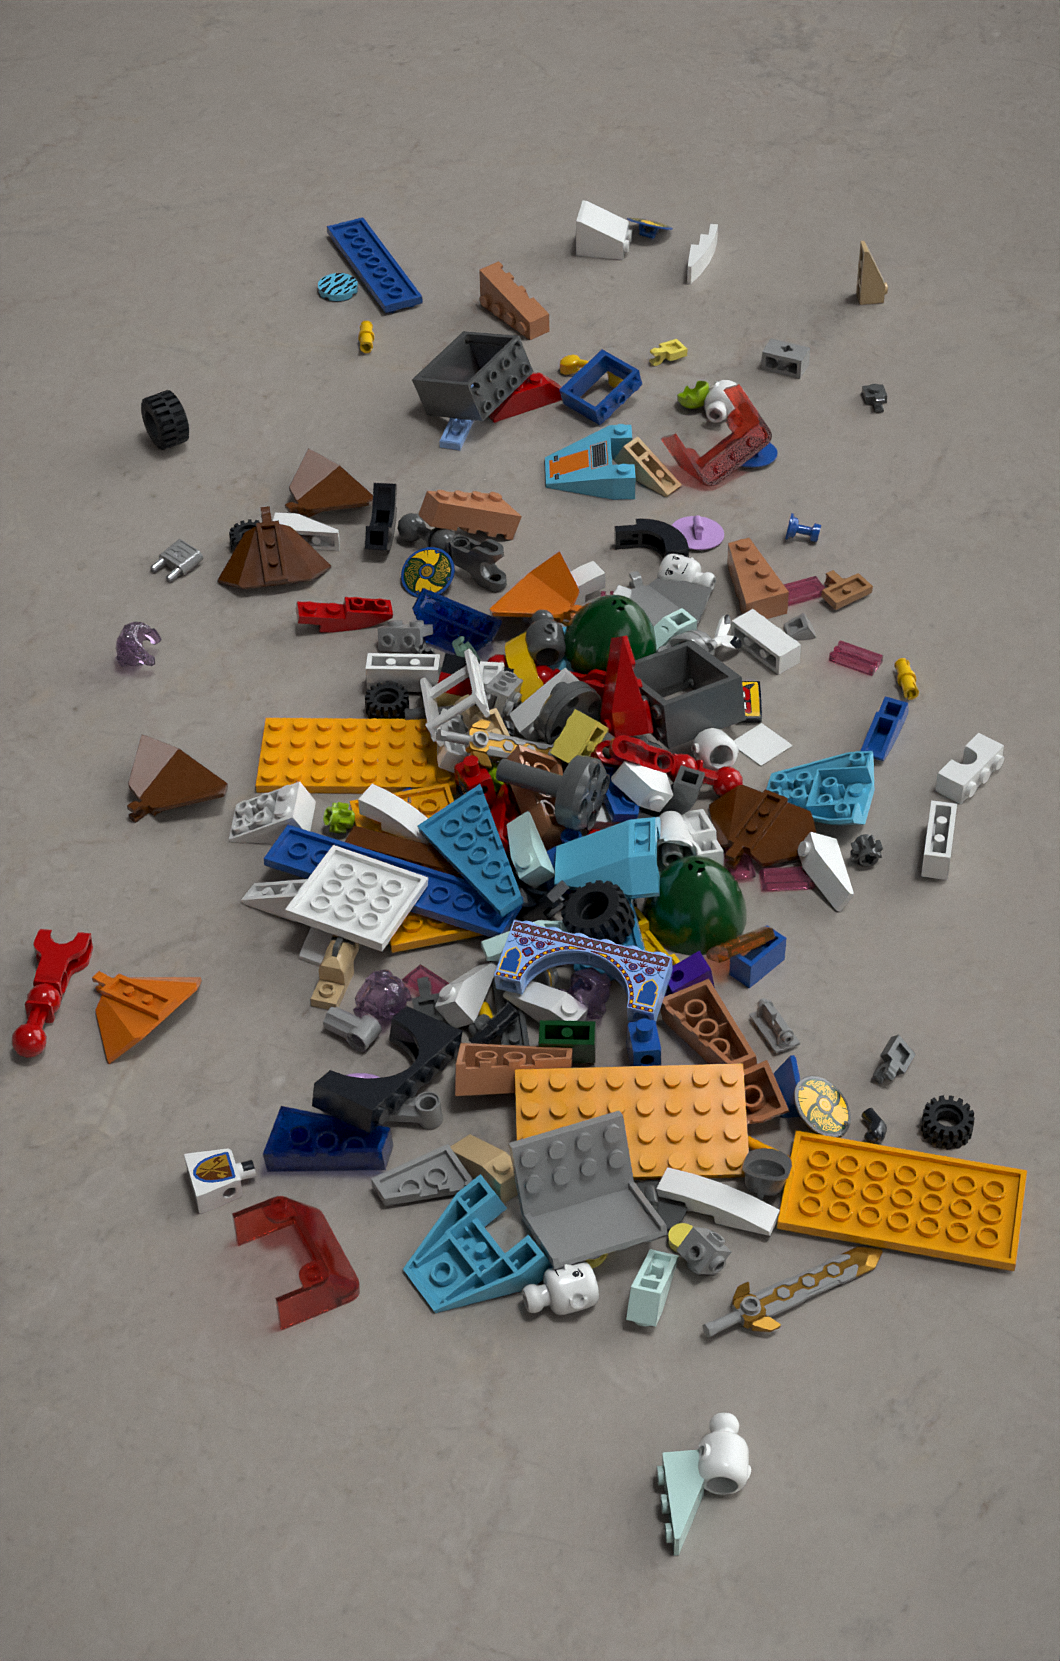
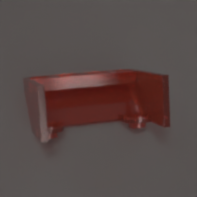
M740 384L726 387L723 390L735 407L727 415L726 419L727 426L732 433L700 457L692 448H686L676 433L661 438L677 464L700 483L708 487L719 484L766 447L772 439L771 430Z
M276 1196L232 1213L238 1246L294 1225L312 1259L311 1262L305 1264L299 1271V1280L302 1287L275 1298L281 1331L350 1303L359 1296V1279L320 1209L285 1196Z

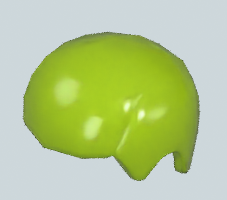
M697 381L693 389L685 386L684 391L677 394L678 402L690 409L702 407L710 391L709 383Z

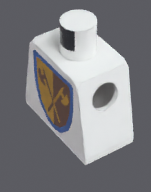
M230 1149L184 1154L187 1174L199 1214L241 1198L243 1195L241 1180L256 1177L253 1161L248 1160L235 1163L232 1150Z

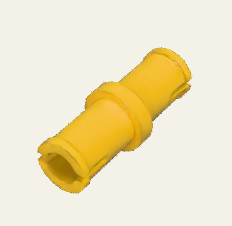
M370 321L361 322L358 334L360 350L363 353H370L371 349H373L375 336L372 331L373 324Z
M900 658L894 663L898 674L897 682L902 687L904 697L908 700H913L919 695V690L915 683L917 678L911 670L909 660Z

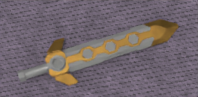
M481 719L468 728L466 734L449 732L438 729L436 733V740L465 745L466 752L478 757L479 765L490 768L492 766L488 756L507 759L517 745L558 758L550 753L554 744L538 743L485 731L490 724V721Z
M858 1246L832 1257L818 1266L791 1278H786L753 1294H750L749 1282L743 1283L737 1287L733 1296V1312L702 1325L703 1331L707 1337H710L739 1322L747 1329L752 1328V1331L772 1332L779 1329L781 1324L772 1319V1316L801 1304L805 1300L830 1288L844 1284L874 1270L883 1251L878 1248Z

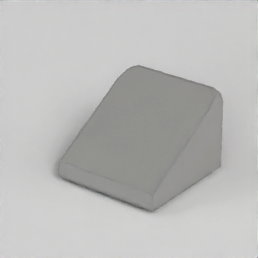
M804 613L783 624L786 634L796 641L816 638L813 626Z

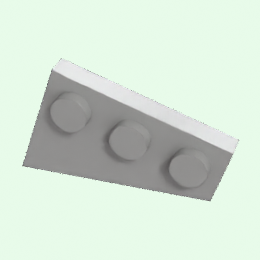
M446 1144L371 1178V1183L383 1204L388 1206L455 1195L473 1179L449 1144Z

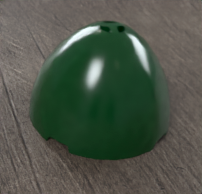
M614 594L598 597L582 606L568 623L564 631L566 645L564 656L567 657L571 663V668L576 673L585 675L595 669L607 672L611 638L627 636L634 659L638 660L657 652L654 626L645 611L630 598Z
M687 856L669 864L659 872L660 896L646 897L644 899L642 914L649 921V930L658 941L669 946L670 951L675 953L693 955L700 951L702 955H707L724 950L731 945V942L739 934H743L747 923L746 902L737 880L724 866L703 856Z

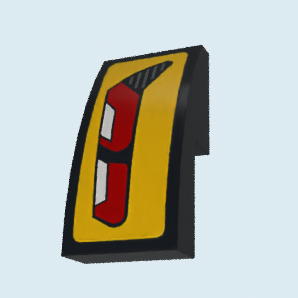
M742 681L746 720L739 723H762L760 681Z

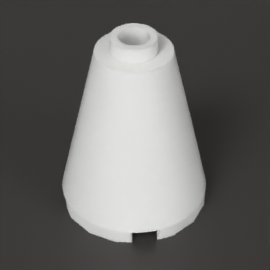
M676 811L662 813L659 816L661 820L660 839L657 840V866L659 872L676 860L687 856H699L697 847L682 815Z

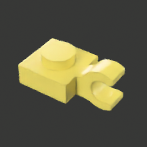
M677 339L660 343L659 348L650 350V353L656 357L649 359V362L653 366H658L665 358L669 361H674L686 357L688 349Z

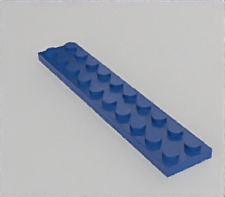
M291 825L286 826L264 857V866L308 879L331 847L335 845L428 877V886L410 912L489 937L506 933L523 905L522 903L501 917L465 879Z

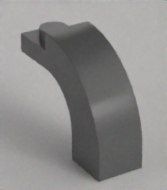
M681 765L675 782L670 785L673 797L660 812L640 806L639 809L642 810V813L652 817H659L666 811H676L681 815L685 814L696 802L704 781L705 772Z

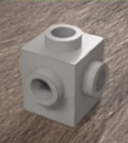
M693 1227L677 1248V1252L688 1262L687 1267L698 1275H715L725 1267L726 1259L731 1254V1251L724 1245L725 1240L722 1236L709 1229Z

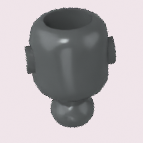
M538 610L532 615V624L526 631L527 648L535 664L552 666L560 662L565 655L564 631L562 626L554 621L552 613L548 610Z

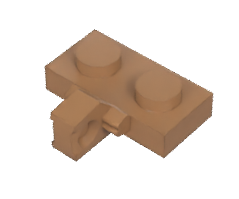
M831 570L825 574L824 584L827 588L822 590L821 597L837 610L871 594L873 586L859 573L848 578H842L834 570Z

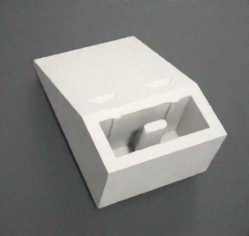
M301 782L286 785L275 791L244 800L236 804L229 841L234 843L274 844L287 825L311 831L316 801Z

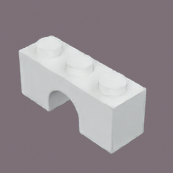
M978 733L965 746L962 764L951 759L938 772L935 791L962 804L968 797L974 795L981 783L984 784L988 781L995 769L999 770L1004 762V745Z

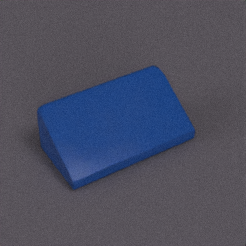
M790 1055L774 1072L775 1079L789 1109V1112L780 1115L781 1118L800 1117L794 1102V1090L800 1081L796 1057L795 1055Z

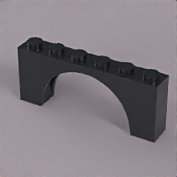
M404 1007L392 1017L389 1041L404 1049L413 1059L414 1063L403 1072L382 1078H358L329 1070L314 1083L312 1107L370 1134L377 1126L383 1125L394 1111H398L405 1101L413 1098L424 1084H428L433 1076L439 1071H443L452 1059L458 1057L463 1031L411 1007Z

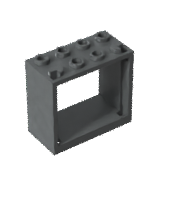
M463 331L412 379V382L427 415L484 421L534 371L519 336Z
M693 640L635 660L636 664L633 671L637 679H641L643 685L642 688H639L642 700H647L650 707L653 733L650 734L668 749L694 740L705 729H723L746 720L742 677ZM689 687L694 689L669 700L663 698Z

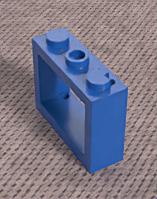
M602 349L563 385L559 392L564 405L601 425L643 384L638 369ZM607 371L623 379L596 407L580 398Z

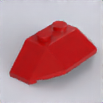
M533 372L488 417L495 423L562 401L559 392L561 386L542 373Z

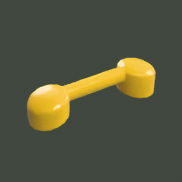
M567 355L560 360V373L565 375L573 374L580 368H583L589 361L580 359L578 355ZM606 372L608 383L612 387L616 388L623 381V379L611 372Z

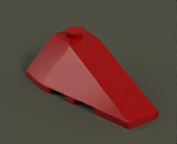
M627 636L611 638L600 723L609 728L608 732L614 737L653 733L650 707L647 700H642L639 688H642L643 685L641 679H637L633 671L636 663Z

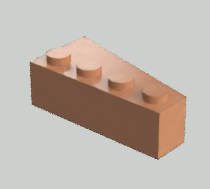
M499 261L479 270V300L483 307L529 340L550 332L549 313L534 297L529 298L526 289L522 285L518 287L513 281L514 276L510 272L505 273L502 270L503 265Z
M444 490L427 491L418 514L430 527L455 531L459 527L473 534L480 530L487 532V536L496 537L498 533L503 534L505 539L513 540L522 517L502 499L499 493H481L478 491L467 493L459 490L455 492H446Z
M745 538L728 543L727 566L732 583L735 586L736 597L739 599L741 612L744 614L754 609L766 619L787 614L789 591L751 539Z
M517 745L507 757L508 760L563 776L561 759ZM511 785L521 814L527 811L530 812L546 851L561 845V833L568 828L559 825L556 821V798Z
M709 979L664 997L660 1008L662 1020L708 1064L743 1063V1070L757 1064L755 1053Z
M461 1043L456 1061L455 1096L516 1093L515 1070L572 1068V1048Z

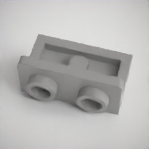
M402 620L388 621V625L377 628L379 651L411 652L410 649L415 646L419 648L423 644L422 637L433 634V625L424 624L422 620L409 621V624H403Z
M500 671L485 688L486 692L497 697L494 708H497L501 718L505 715L509 716L513 707H517L522 698V694L519 692L523 680L509 671Z

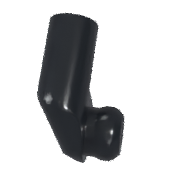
M868 1108L861 1116L870 1129L864 1134V1138L868 1143L877 1144L885 1139L887 1126L873 1108Z

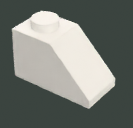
M624 761L611 777L612 782L638 806L660 812L673 797L667 774Z

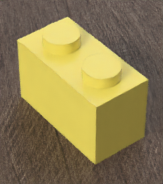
M575 709L567 719L560 736L555 740L550 753L568 764L577 755L590 756L595 746L603 740L609 728Z

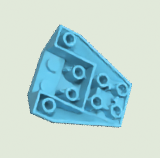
M847 752L771 773L766 790L787 797L788 803L811 811L815 822L839 826L864 825L875 791L873 752Z
M660 817L627 820L556 846L554 885L563 880L569 887V890H575L579 886L581 888L586 886L585 883H595L596 880H602L603 883L611 881L613 885L617 884L626 898L636 899L660 896V875L657 866V840L660 839L661 831Z

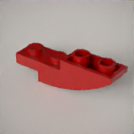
M344 597L343 604L316 603L311 601H297L296 603L298 624L319 625V632L359 630L393 618L391 600L381 598Z

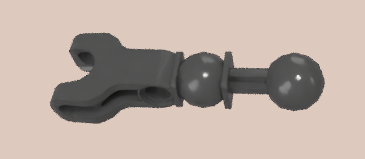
M414 513L403 515L398 521L397 529L404 540L414 542L423 539L426 541L427 547L444 550L452 558L454 565L469 572L480 587L496 592L507 586L506 573L495 564L504 557V547L502 544L490 538L480 543L469 537L455 534L452 530L436 527L432 530L428 529L424 520Z

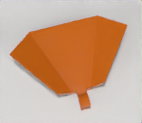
M560 551L529 572L489 608L490 615L532 617L538 610H548L552 613L554 621L560 623L565 619L571 621L582 606L574 605L579 595V588Z
M98 971L92 977V980L99 983L95 988L102 996L95 1011L108 1064L140 1042L198 990L202 982L201 977H126L119 973L112 978Z

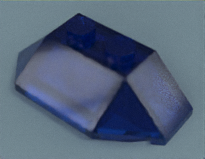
M422 588L412 607L417 620L424 621V624L433 625V634L423 637L424 641L453 654H456L452 641L460 636L464 637L463 643L469 642L476 652L491 644L503 622L500 619L425 588Z

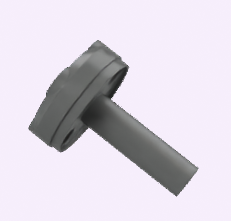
M574 681L568 684L566 682H559L553 687L550 696L543 704L539 715L533 723V728L544 742L552 745L560 736L567 719L575 709L599 722L602 698L595 689L583 681ZM607 731L602 741H611L614 736ZM604 747L602 750L603 756L611 759L609 749Z
M577 755L570 761L563 776L508 759H502L496 771L497 781L555 797V817L557 823L575 831L591 830L594 827L610 783V776L606 774L601 760Z

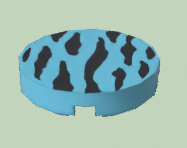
M329 274L318 282V293L324 299L328 297L331 301H345L352 298V294L358 292V281L349 274Z

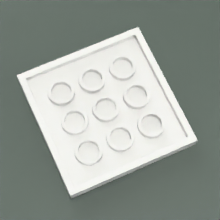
M333 845L285 909V917L383 951L428 886V877Z

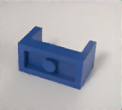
M766 925L762 929V941L744 956L736 951L730 954L729 975L750 989L785 960L787 938Z

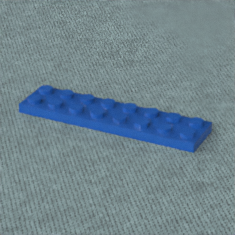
M363 217L327 226L328 235L385 313L423 303L420 292Z

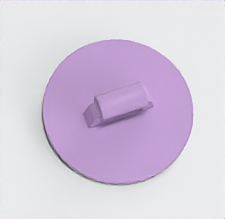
M698 515L678 519L672 524L685 536L689 549H711L718 546L724 539L723 528L709 518Z

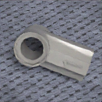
M331 1007L323 1021L325 1029L346 1038L349 1045L360 1052H364L382 1032L381 1025L375 1018L369 1015H364L360 1018L339 1007Z
M423 1092L417 1097L409 1098L405 1101L398 1111H394L386 1121L418 1122L425 1129H434L443 1121L440 1098L434 1092Z

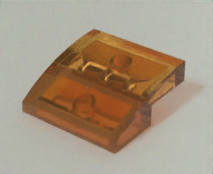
M760 927L717 945L707 951V959L721 963L732 956L759 947L775 938L773 928Z

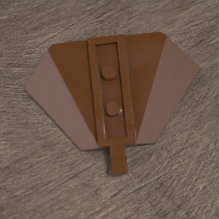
M308 448L289 486V490L296 503L289 502L285 504V509L290 513L306 515L309 518L323 511L370 506L373 503V495L340 465Z
M270 506L260 507L262 523H256V527L244 533L217 581L218 583L239 589L312 581L331 568V565L291 526L279 524V520L272 521Z
M142 734L128 782L130 790L138 801H133L127 805V809L132 812L128 816L129 819L136 823L148 813L156 816L165 810L222 798L228 790V783L181 749Z
M738 785L709 804L711 822L716 829L717 841L721 848L730 847L725 854V858L728 859L725 862V866L733 870L738 866L743 853L748 854L761 867L800 859L797 850L800 843L804 841L810 832L817 833L811 811L788 803L787 797L766 789L761 792L745 785Z

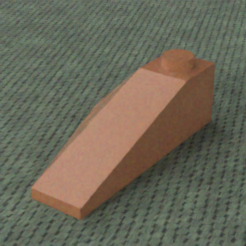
M767 1060L743 1070L747 1124L763 1123L789 1112Z

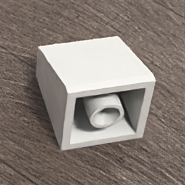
M582 200L576 220V256L623 260L625 252H629V243L632 241V230L629 229V221L588 201Z

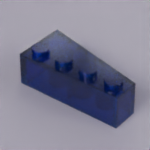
M281 1106L264 1149L263 1157L267 1172L386 1170L394 1144L391 1128L377 1126L369 1134L330 1115Z

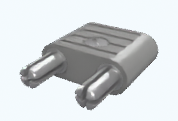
M178 539L159 555V559L150 566V569L156 572L166 565L172 569L166 575V579L172 582L179 575L184 576L204 558L198 549Z

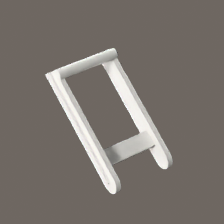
M470 649L464 651L467 665L432 687L427 678L420 679L427 718L425 725L430 732L433 742L436 741L440 747L445 744L444 741L436 740L438 729H442L441 726L468 708L477 704L486 718L490 716L479 662L476 655ZM469 677L473 694L439 715L436 698Z

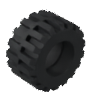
M165 390L142 399L141 414L146 431L159 449L165 450L188 441V419L181 402L172 391Z
M596 880L595 883H585L586 886L582 888L579 886L575 889L576 892L574 894L570 893L568 896L569 900L564 902L562 906L564 910L561 911L562 921L568 933H582L589 938L607 939L615 944H622L626 941L625 937L630 936L632 933L630 928H633L635 925V914L625 894L617 884L613 885L611 881L603 883L602 880Z

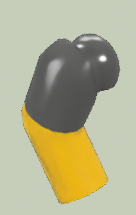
M483 1002L478 1017L473 1024L469 1025L468 1029L472 1036L486 1024L485 1020L488 1017L490 1019L493 1017L487 1002Z

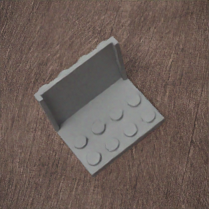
M620 1111L508 1143L522 1220L554 1269L564 1267L565 1264L571 1265L587 1259H596L603 1254L616 1250H626L632 1245L652 1242L658 1237L668 1235L665 1222L634 1182L624 1118Z

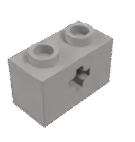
M770 339L762 351L761 369L801 379L809 366L810 348Z

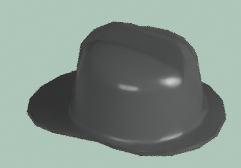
M761 1148L749 1152L742 1167L746 1188L758 1194V1199L761 1201L765 1195L779 1194L784 1187L786 1179L789 1177L792 1167L791 1159L783 1152L774 1149Z

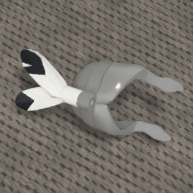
M727 614L719 620L715 638L712 639L707 633L700 630H689L672 637L665 646L659 647L657 652L671 648L677 643L682 644L693 640L714 656L717 647L739 649L742 646V642L738 637L727 635L731 624L730 616Z

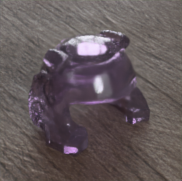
M131 622L124 625L115 646L118 664L121 667L125 665L135 667L142 666L143 664L147 666L155 665V657L146 652L143 647V641L148 640L153 645L160 643L162 639L156 629H151L149 625L142 622Z
M588 967L571 975V986L567 991L555 988L568 993L588 1007L586 1017L589 1019H600L606 1013L605 1004L610 997L609 987H611L612 982L607 973L601 974L593 967Z
M387 969L374 971L365 979L364 984L357 992L355 997L356 1007L353 1009V1012L360 1018L371 1014L380 1021H389L407 1006V1001L412 1000L411 993L405 987L402 980L397 976H393L391 971Z

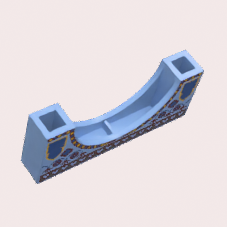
M514 920L494 978L496 989L522 995L530 981L549 968L564 964L592 966L611 975L623 987L628 997V1021L636 1022L646 1018L656 1022L673 971L672 957L662 952L644 951L633 945L623 946L615 944L607 939L589 938L582 933L572 934L556 927L538 926L531 921L521 922Z

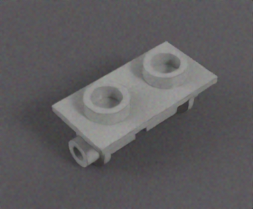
M766 998L760 999L757 1003V1011L750 1013L749 1016L774 1052L779 1053L800 1045L799 1040L777 1011L772 1001Z

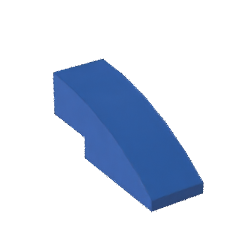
M884 697L879 712L876 711L860 751H872L873 759L884 761L909 713L907 702Z

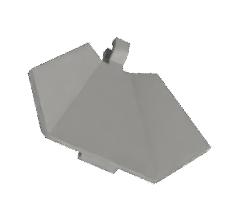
M635 571L629 573V577L632 579V581H629L630 588L618 585L613 594L628 597L636 602L645 611L653 626L663 617L681 608L694 617L698 625L711 595L712 588L687 581L662 580L659 577L649 585L644 586L640 573Z

